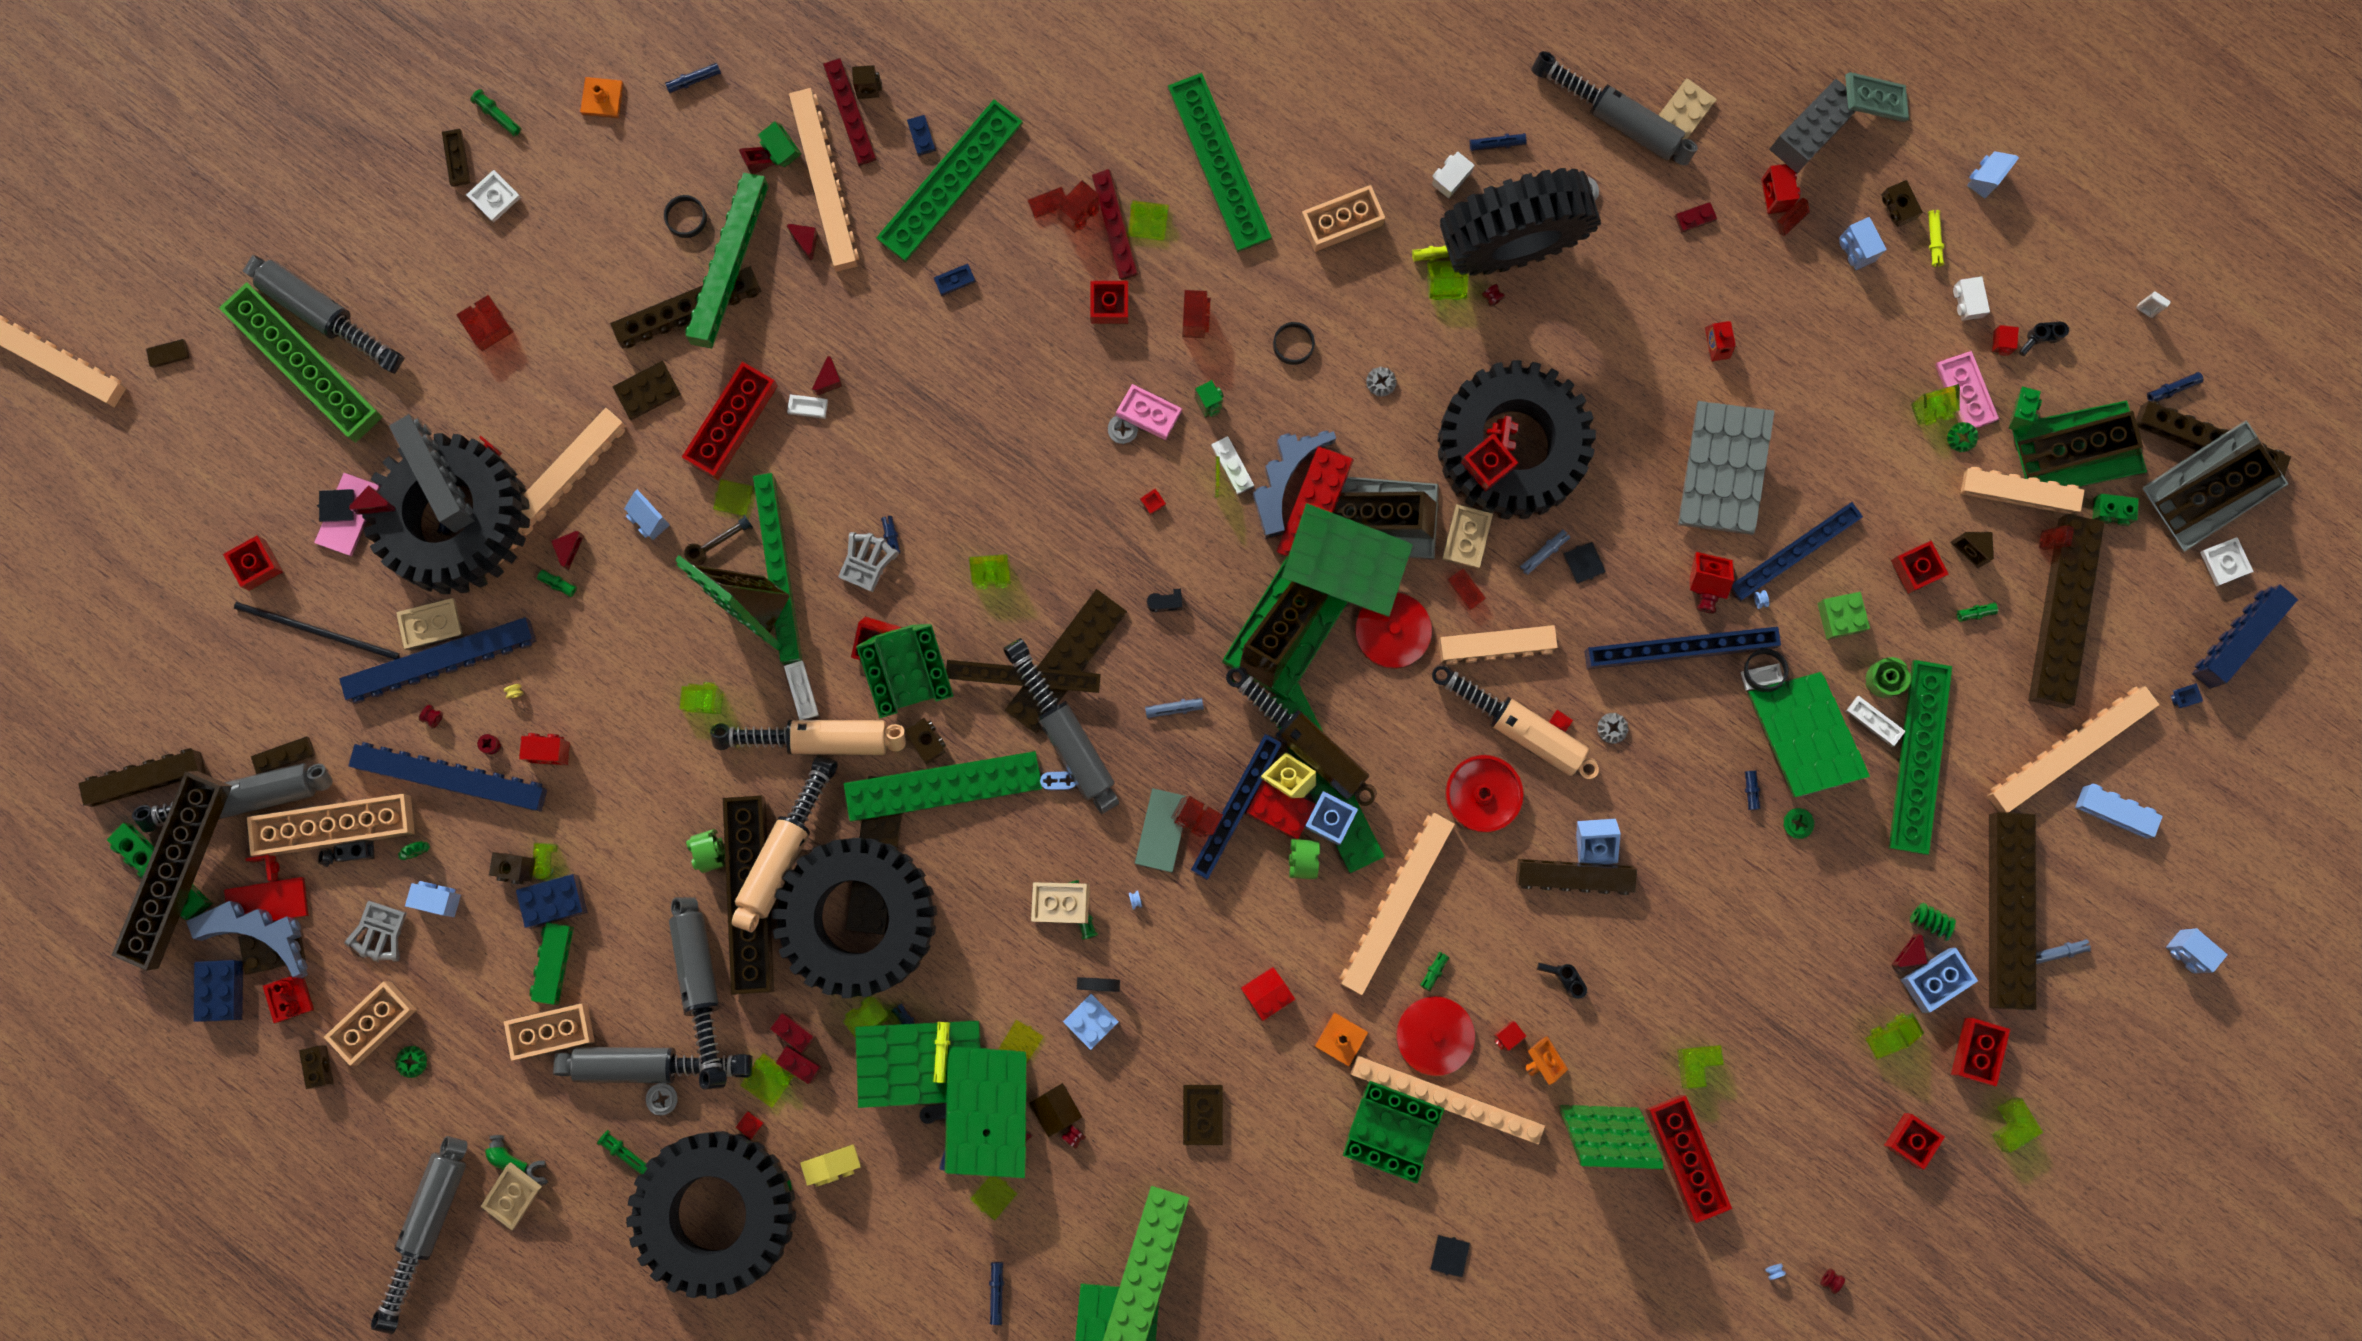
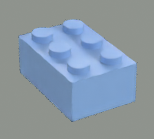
M1957 948L1946 949L1929 960L1927 964H1923L1900 979L1922 1013L1932 1012L1978 982Z

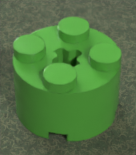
M1895 657L1884 658L1874 663L1866 673L1867 689L1880 698H1892L1908 688L1911 681L1908 666L1905 662Z
M716 829L693 835L690 840L686 841L688 850L692 852L693 859L691 862L694 870L699 869L700 872L706 873L725 866V845L722 838L718 839L715 835L718 834Z
M1291 839L1290 850L1292 853L1289 854V878L1317 879L1319 870L1318 855H1320L1319 841Z

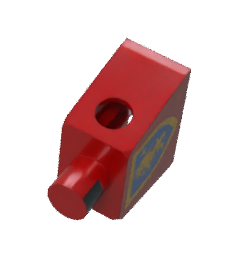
M1731 321L1713 323L1706 326L1705 332L1711 362L1730 359L1736 347Z

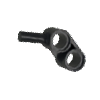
M2061 321L2038 323L2027 333L2028 341L2020 349L2019 354L2025 356L2035 344L2044 341H2050L2051 343L2059 342L2068 335V325ZM2055 329L2060 332V335L2055 333ZM2036 330L2041 333L2042 337L2036 333Z
M1538 962L1537 970L1555 974L1571 998L1580 999L1586 995L1587 986L1573 965L1564 964L1556 967ZM1564 968H1568L1571 972L1568 979L1562 975ZM1576 984L1581 987L1579 995H1575L1572 991L1573 986Z

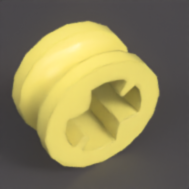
M514 684L504 688V692H507L506 699L523 695V691L520 690L521 684Z

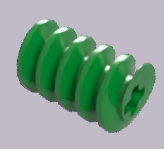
M1924 902L1916 907L1910 917V923L1917 920L1916 926L1918 927L1924 923L1923 930L1925 931L1931 927V934H1934L1937 930V937L1939 938L1945 934V941L1950 939L1956 925L1955 918L1948 917L1945 913L1942 914L1941 911L1935 910L1932 906L1928 907Z

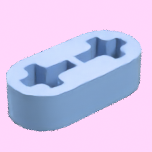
M1047 772L1040 779L1042 787L1046 790H1070L1076 786L1075 782H1071L1070 786H1067L1065 782H1060V780L1066 779L1067 776H1070L1072 779L1069 772ZM1047 776H1051L1052 780H1058V782L1047 786L1044 780H1047Z

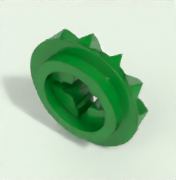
M1967 422L1955 424L1950 428L1947 435L1949 446L1958 452L1970 451L1973 447H1976V443L1979 440L1977 429ZM1957 433L1962 435L1967 433L1966 437L1968 438L1969 442H1965L1964 440L1959 442L1960 437L1959 435H1957Z
M1792 809L1783 818V827L1786 830V834H1789L1792 838H1806L1814 830L1813 816L1805 809ZM1800 818V823L1803 824L1804 827H1799L1796 830V824H1794V822L1792 821H1797Z
M423 841L409 844L398 853L399 859L407 860L423 855V853L429 850L430 845L428 842Z
M416 1046L404 1047L398 1052L394 1060L396 1063L395 1069L398 1070L401 1076L407 1078L421 1075L427 1066L425 1052ZM410 1056H412V1060L418 1062L412 1064L411 1068H409V1064H406V1062H404L405 1060L410 1059Z

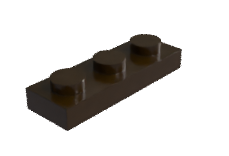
M462 130L443 131L442 137L450 185L454 187L470 184Z
M306 736L251 756L256 774H260L309 758L315 754L310 738Z

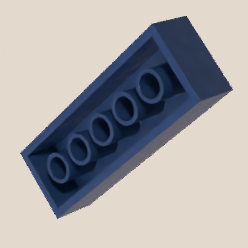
M2281 584L2275 587L2270 586L2265 591L2260 590L2254 596L2256 600L2242 610L2244 614L2230 624L2232 628L2229 631H2225L2218 638L2220 640L2219 643L2213 645L2207 651V657L2201 659L2195 665L2196 669L2192 674L2209 689L2226 684L2298 601Z

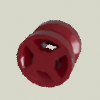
M1497 284L1492 285L1482 293L1483 298L1488 300L1490 307H1493L1505 298L1504 293L1499 291Z
M1700 594L1699 599L1701 601L1697 606V610L1704 613H1716L1715 605L1719 597L1711 594Z
M430 704L419 715V721L428 723V726L432 729L443 718V712L434 710V707Z
M491 734L480 736L477 742L478 749L489 755L497 753L501 746L499 739Z
M1071 1124L1069 1131L1063 1134L1062 1138L1073 1148L1077 1149L1079 1142L1084 1140L1086 1136Z
M1830 1268L1823 1275L1820 1285L1828 1287L1830 1292L1837 1294L1845 1283V1277L1837 1275L1835 1270Z

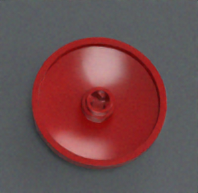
M1397 593L1389 617L1362 608L1356 620L1355 636L1361 652L1368 660L1384 668L1398 669L1415 663L1425 653L1431 641L1432 625L1427 611L1416 599L1406 594Z
M1477 755L1462 761L1452 771L1446 784L1445 798L1451 815L1463 827L1475 832L1489 833L1504 828L1516 818L1523 803V786L1519 775L1509 763L1491 755Z
M1426 997L1414 1002L1403 1012L1397 1025L1396 1041L1401 1056L1413 1069L1423 1074L1440 1076L1452 1073L1466 1063L1474 1048L1475 1030L1470 1016L1458 1003L1444 997Z

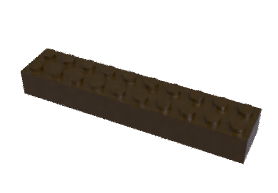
M2066 514L2058 519L2028 701L2064 709L2075 706L2104 521Z
M185 771L111 956L146 971L159 969L232 788L231 785L198 771Z
M762 795L723 798L731 995L774 992L771 911L766 918H759L758 925L753 932H748L732 925L733 915L738 909L735 900L767 840L766 800Z
M2001 812L1989 814V1008L2036 1010V814Z

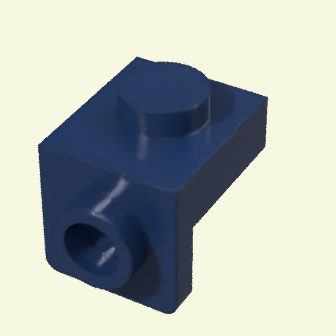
M2197 683L2173 690L2174 694L2170 695L2174 706L2178 705L2179 709L2203 702Z

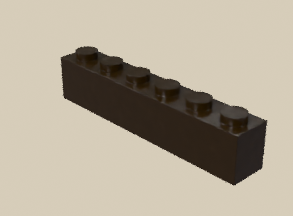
M188 748L181 750L180 754L163 755L160 760L150 759L143 761L142 765L125 766L122 771L112 770L105 772L104 776L87 777L84 782L78 783L83 806L95 807L181 782L185 771H198L206 774L201 752Z
M1532 859L1517 860L1516 882L1524 889H1532L1533 886H1538L1542 890H1552V887L1559 888L1561 891L1579 889L1580 892L1589 893L1591 890H1598L1602 894H1610V891H1618L1620 895H1629V892L1635 893L1637 869L1634 866Z

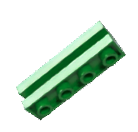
M546 923V926L542 928V946H539L537 952L539 961L533 972L535 981L534 985H531L529 992L531 1001L559 1005L574 927Z

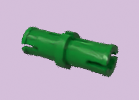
M544 569L537 576L538 581L549 585L552 590H558L570 598L573 597L577 590L576 586L564 581L562 577L552 575Z
M1994 602L1957 610V619L1959 622L1971 619L1980 620L1985 616L1998 614V606Z
M1438 952L1436 959L1427 968L1428 972L1420 983L1423 989L1431 992L1438 977L1442 976L1441 972L1450 957L1444 953L1442 954V952Z

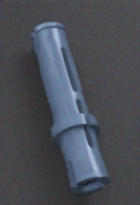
M1562 529L1554 538L1548 539L1546 545L1520 565V569H1524L1523 572L1529 575L1531 571L1553 552L1559 551L1558 548L1569 540L1570 536H1566L1567 532Z
M1201 697L1192 700L1181 699L1179 702L1145 706L1148 719L1177 713L1187 714L1190 711L1204 710Z
M2085 939L2075 943L2067 942L2063 946L2036 952V964L2067 956L2071 958L2075 954L2091 951V946H2086V944H2089V941Z

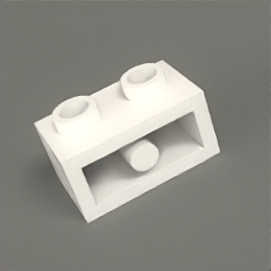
M1458 151L1454 156L1450 155L1444 162L1445 166L1442 170L1438 168L1432 176L1434 178L1432 185L1447 198L1453 195L1472 173L1475 166Z
M1982 276L1962 279L1954 285L1953 293L1958 302L1957 312L1961 315L1962 321L1984 318L1990 313Z

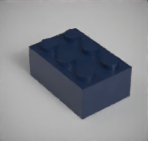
M571 874L516 890L525 928L532 929L546 925V923H554L588 913L579 875Z
M243 961L194 962V1022L243 1020Z

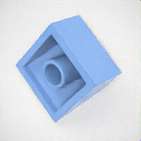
M1996 151L1990 156L1986 155L1979 163L1981 168L1979 170L1975 169L1969 176L1971 181L1967 186L1985 199L2000 184L2019 157Z
M637 489L624 508L628 513L626 517L632 524L637 522L640 526L638 530L645 538L649 536L654 540L670 524Z
M1616 819L1577 821L1576 840L1578 861L1580 863H1618L1621 833Z

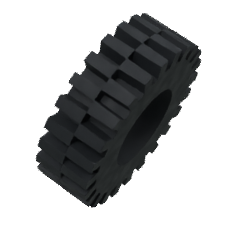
M1559 168L1551 173L1550 169L1543 170L1535 177L1532 176V173L1522 175L1521 179L1515 182L1512 181V178L1503 181V186L1497 188L1489 186L1484 189V194H1472L1467 197L1468 202L1456 203L1453 206L1454 209L1447 210L1444 213L1445 217L1440 219V228L1454 272H1459L1460 275L1469 273L1470 276H1476L1483 272V275L1492 274L1497 269L1500 272H1505L1515 265H1518V268L1527 266V263L1532 260H1536V262L1545 260L1546 255H1557L1563 252V247H1574L1578 244V240L1587 239L1590 237V233L1596 232L1597 226L1601 225V219L1588 176L1584 171L1578 172V169L1574 168L1566 171V168Z
M1513 360L1509 367H1503L1502 362L1493 364L1488 372H1485L1484 369L1476 372L1472 380H1466L1460 386L1457 394H1454L1442 418V425L1438 433L1437 442H1440L1438 458L1439 461H1444L1445 465L1442 472L1445 478L1451 477L1454 481L1452 485L1453 491L1456 494L1462 491L1467 495L1465 503L1471 507L1478 503L1483 506L1482 511L1500 512L1501 519H1510L1514 514L1519 515L1520 519H1527L1535 512L1542 515L1548 512L1552 506L1555 505L1557 507L1573 492L1588 471L1589 467L1587 466L1593 458L1595 449L1591 448V445L1596 439V430H1590V424L1594 418L1591 411L1585 412L1583 409L1586 403L1585 397L1582 393L1575 397L1571 392L1574 387L1572 381L1567 379L1562 384L1556 380L1559 374L1558 371L1551 368L1547 374L1540 372L1541 364L1532 362L1528 368L1522 367V360ZM1503 412H1520L1530 416L1539 423L1547 437L1548 452L1546 460L1531 469H1513L1485 492L1462 465L1463 457L1484 441V424L1493 416Z
M443 433L434 434V440L440 447L438 452L440 456H444L449 464L447 466L448 471H451L457 479V482H455L456 486H467L471 491L474 511L472 516L475 521L467 525L458 535L447 541L439 543L427 542L422 533L421 521L424 509L429 501L399 447L397 450L403 458L400 462L395 461L389 456L382 462L391 471L388 476L385 477L375 472L371 478L374 483L381 487L379 493L395 506V511L362 514V518L372 524V526L364 528V533L368 539L374 542L370 548L375 555L382 558L380 562L410 583L426 591L432 592V589L441 594H451V588L459 593L470 592L469 583L479 588L488 584L485 578L486 573H490L497 578L501 576L504 571L498 563L502 558L511 564L516 560L517 556L509 549L512 544L524 546L526 538L518 532V529L529 528L530 519L522 513V510L530 509L529 501L521 494L526 491V488L515 477L518 475L516 471L489 448H486L475 439L471 438L469 441L460 434H453L452 439H450Z
M862 838L834 840L828 844L817 846L812 849L813 851L810 854L800 857L796 861V867L785 874L783 879L786 882L783 888L777 890L775 898L779 899L778 907L772 911V919H777L778 928L773 930L775 939H780L783 947L779 949L781 957L788 958L792 964L789 969L795 975L801 974L806 979L804 983L809 987L817 986L823 989L822 993L830 996L838 994L842 995V998L868 997L883 992L905 980L911 972L919 967L921 959L928 953L931 947L929 945L930 939L935 935L936 926L933 924L934 916L937 915V907L933 906L931 898L934 895L931 886H927L924 879L925 873L921 868H917L912 863L913 859L909 855L899 852L897 847L891 844H884L875 839ZM849 880L861 881L874 887L884 898L889 912V924L884 938L873 950L867 953H852L839 948L828 937L823 925L822 914L826 899L837 886Z
M726 1131L705 1132L684 1137L674 1144L667 1145L660 1150L661 1153L657 1157L651 1158L646 1163V1171L644 1174L639 1175L634 1182V1185L637 1186L636 1193L629 1196L627 1206H632V1215L626 1217L627 1227H633L634 1236L629 1238L631 1247H638L641 1253L637 1260L642 1267L646 1265L650 1267L653 1272L649 1276L656 1282L665 1281L668 1284L666 1289L674 1293L680 1290L686 1292V1297L707 1296V1299H713L725 1294H734L748 1287L766 1275L772 1269L771 1267L780 1260L784 1254L783 1249L790 1242L793 1234L790 1229L791 1224L796 1220V1211H792L795 1193L794 1190H789L787 1181L790 1178L788 1173L781 1171L777 1165L780 1162L774 1154L769 1155L764 1150V1145L759 1142H751L747 1140V1136L741 1134L733 1135ZM711 1176L726 1180L738 1190L743 1198L746 1208L744 1229L737 1241L727 1249L708 1250L694 1244L682 1229L679 1219L681 1199L688 1187L701 1177Z

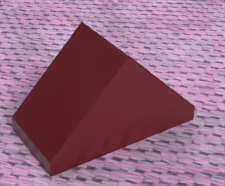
M763 147L740 148L739 150L750 174H756L774 165L770 158V152L766 151Z
M788 224V231L811 261L814 258L818 237L816 228Z
M827 356L812 387L813 393L817 396L843 387L830 356Z
M368 485L352 502L349 509L357 515L395 511V506Z
M574 531L551 541L560 565L566 570L570 569L584 538V535L579 531Z
M1913 934L1891 966L1894 968L1927 964L1925 946L1921 934Z

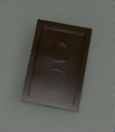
M664 361L612 386L630 420L681 395Z
M249 935L238 936L245 975L287 966L279 954L265 942ZM299 937L295 940L300 945L301 951L299 952L301 957L306 961L302 937Z
M1183 1085V1145H1223V1085Z

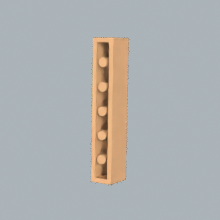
M1971 467L1964 472L1960 494L2077 515L2081 512L2084 490L2079 489V486L2076 485L2061 486L2059 485L2060 483L2055 481L2045 483L2040 482L2038 478L2023 479L2017 474H2009L2007 476L2002 475L2000 471L1992 470L1985 472L1982 471V468Z
M1555 625L1440 637L1438 640L1441 663L1446 662V665L1458 664V661L1465 660V663L1477 662V659L1484 658V661L1496 660V657L1503 656V659L1515 658V655L1522 654V657L1534 656V653L1541 652V655H1550L1558 648Z

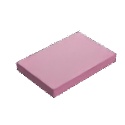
M1132 384L1117 409L1115 416L1166 440L1178 420L1182 408Z

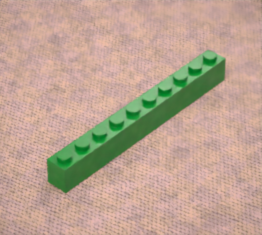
M743 172L742 178L738 181L736 195L732 197L731 209L726 214L725 226L721 229L719 243L715 246L713 260L709 263L708 274L704 277L702 291L698 294L696 308L693 309L691 314L692 320L685 331V335L691 345L713 348L769 188L765 176Z
M772 473L753 476L768 579L790 595L775 623L777 641L782 645L779 650L780 662L783 665H789L803 660L776 479Z

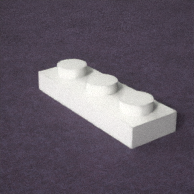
M1227 436L1211 444L1236 494L1239 495L1253 488L1254 484L1229 437Z
M799 661L784 666L799 720L818 717V709L804 662Z
M1857 696L1846 710V713L1891 747L1895 746L1905 730L1860 696Z

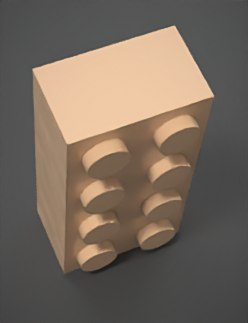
M1369 185L1302 211L1301 221L1314 252L1383 226L1385 216L1372 186Z
M383 981L328 1032L324 1038L350 1066H358L417 1009L392 982Z
M584 1003L504 1021L511 1061L595 1042L588 1004Z

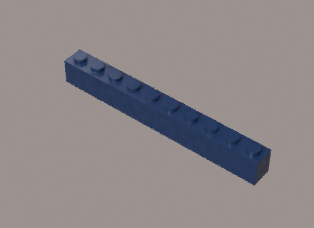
M524 617L341 677L339 680L345 700L358 704L364 702L365 698L380 697L383 695V692L389 690L391 692L398 691L407 684L410 686L419 684L420 680L425 678H437L440 673H453L459 667H471L476 665L477 661H489L494 659L495 655L501 653L502 655L510 654L513 652V649L519 647L520 649L529 648L532 646V643L537 641L531 621Z
M1769 627L1588 647L1584 653L1587 670L1753 652L1760 649H1776L1781 646L1779 628Z
M362 742V745L354 744L348 767L542 812L548 789L543 788L541 783L531 781L530 784L523 783L524 779L512 777L511 780L504 779L505 775L493 772V776L487 775L485 770L477 768L474 771L467 770L468 766L456 764L455 767L448 766L449 762L437 759L435 763L429 761V757L418 755V758L411 757V753L399 751V754L392 753L393 749L381 746L379 750L373 748V744Z

